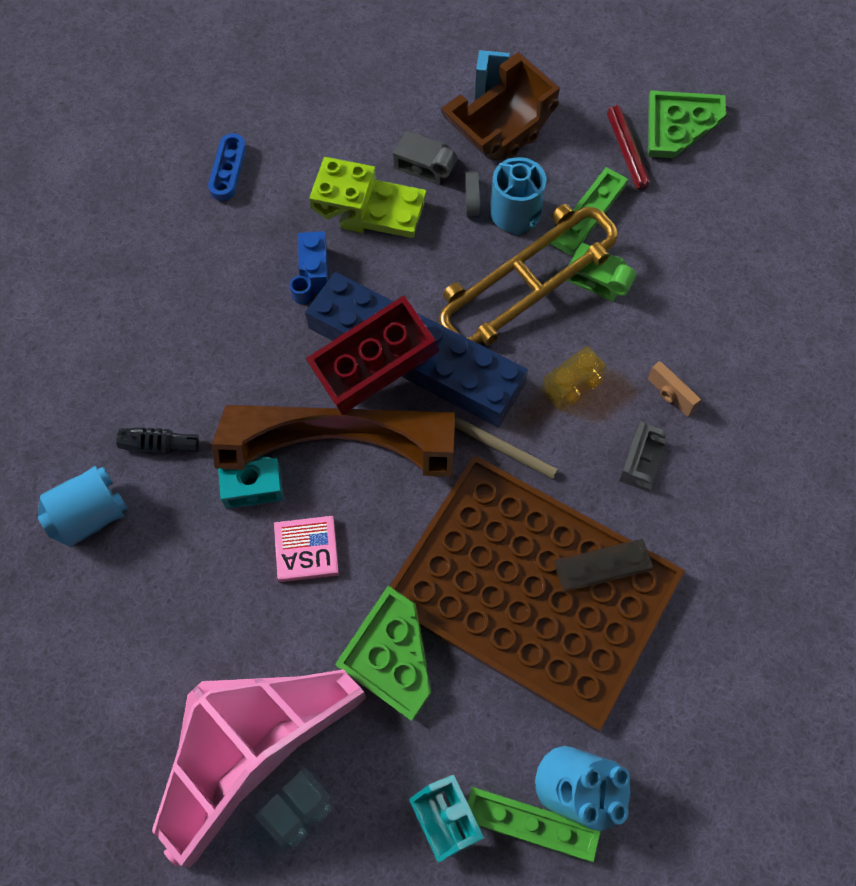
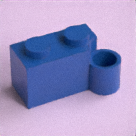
M325 231L298 233L300 275L292 278L289 284L292 298L298 304L310 302L313 295L319 294L329 280L328 248Z

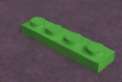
M606 167L573 211L576 212L585 207H594L606 213L627 186L628 179ZM586 218L550 244L573 256L598 222L593 218Z
M474 787L471 788L467 803L479 827L587 862H594L600 836L599 830L589 829L538 807Z

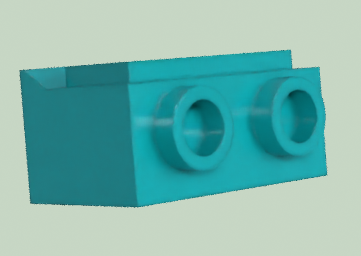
M454 774L429 784L409 798L438 863L484 839ZM442 792H445L451 805L450 807L447 806L441 794ZM456 820H458L466 838L464 840L456 826Z

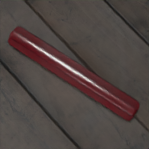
M619 105L611 106L608 108L607 115L634 185L638 190L646 189L649 187L650 180L622 109Z

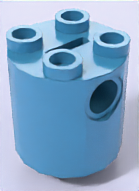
M510 158L500 163L494 170L490 216L499 228L513 235H521L529 231L541 219L547 178L544 169L537 162L528 158Z
M93 466L85 473L69 479L40 495L38 520L50 538L72 547L101 531L109 523L125 517L123 512L128 507L120 494L113 495L109 488L113 481L105 468L101 467L98 469L96 466Z
M568 746L554 748L544 756L537 769L535 786L536 794L541 804L549 811L589 829L599 831L611 828L615 824L620 825L628 817V804L631 793L630 773L626 768L621 767L615 761Z

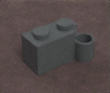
M409 131L404 133L393 152L394 169L437 185H441L444 177L449 176L458 160L457 154L445 143L436 142Z

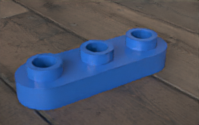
M230 133L225 135L220 140L208 183L210 194L217 201L229 200L236 192L246 154L244 138L239 134Z

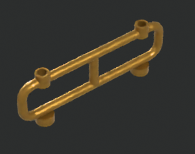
M568 204L559 206L551 216V219L557 226L466 291L459 282L449 285L443 292V297L449 304L442 309L439 316V324L458 333L450 322L451 315L515 269L533 292L490 323L482 324L472 336L465 337L477 344H480L482 341L487 346L493 344L499 338L497 331L587 265L592 262L597 266L604 264L610 256L607 251L615 245L618 238L616 226L598 208L585 207L574 212ZM586 218L595 219L606 231L607 237L601 243H594L583 256L547 282L541 284L524 262Z

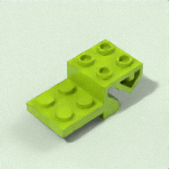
M324 157L309 201L311 209L326 220L342 214L339 222L340 227L345 230L364 233L365 229L414 238L426 200V190L376 180L375 166Z

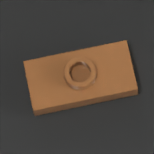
M662 362L656 363L651 369L648 380L660 390L664 400L669 403L672 402L689 417L695 412L701 399Z

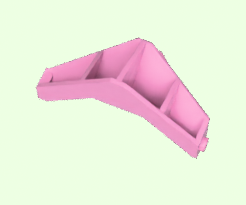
M343 669L297 677L202 681L187 695L179 748L152 829L154 835L167 848L164 854L174 866L178 867L181 865L190 868L198 860L238 804L297 747L355 709L366 698L364 691Z

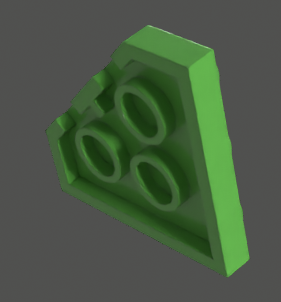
M650 90L648 157L674 158L724 122L726 116L725 95Z
M387 586L335 665L341 670L343 669L348 675L411 721L415 719L431 695L416 604L391 586Z

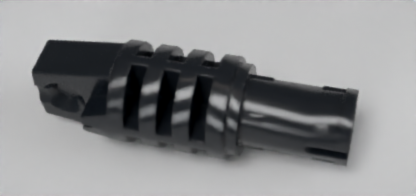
M120 428L117 433L116 444L119 449L140 453L198 452L199 435L174 433L173 430H162V428Z

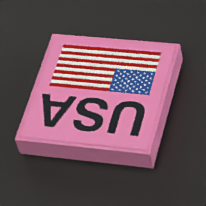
M333 516L274 522L277 578L279 582L339 576Z

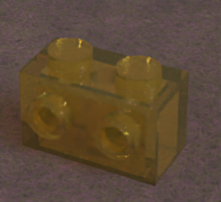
M587 345L544 376L542 392L561 411L569 404L573 405L590 388L594 389L602 383L606 364Z

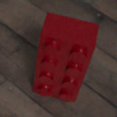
M403 295L305 359L343 415L439 353L436 340L405 295Z

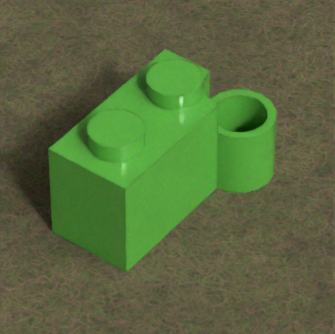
M581 243L570 264L583 256L590 246ZM610 255L604 264L597 266L592 262L567 281L614 302L617 295L624 296L628 293L637 274L633 268L626 265L625 260Z

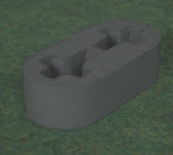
M465 172L466 217L480 216L478 172Z

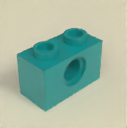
M257 458L255 461L245 465L244 470L218 469L220 499L225 509L284 501L281 468L277 458ZM249 478H258L254 484L245 485Z

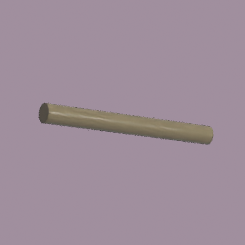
M459 417L455 418V429L554 479L558 471L557 468Z

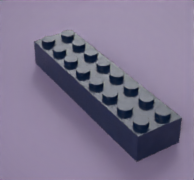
M334 272L305 312L308 328L333 341L394 301ZM418 314L436 340L439 353L403 375L402 378L499 428L526 385L528 369Z

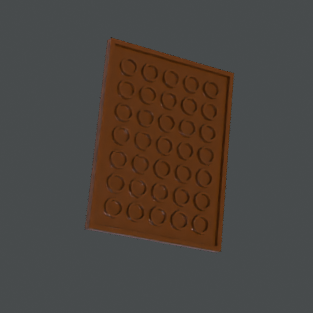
M473 455L390 586L416 604L419 626L599 733L685 570L478 456Z

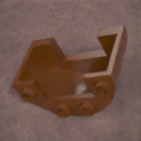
M517 52L499 66V84L469 106L467 99L460 94L443 106L441 111L443 117L488 159L512 158L519 152L520 148L527 143H533L537 139L540 129L559 105L560 87L521 53Z

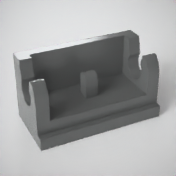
M640 421L619 482L650 492L667 441L665 439L667 432Z

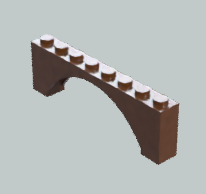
M225 405L212 441L214 468L244 470L245 465L256 458L284 446L319 439H350L380 445L397 452L417 465L423 471V476L453 477L455 412L351 409L342 415L338 408Z

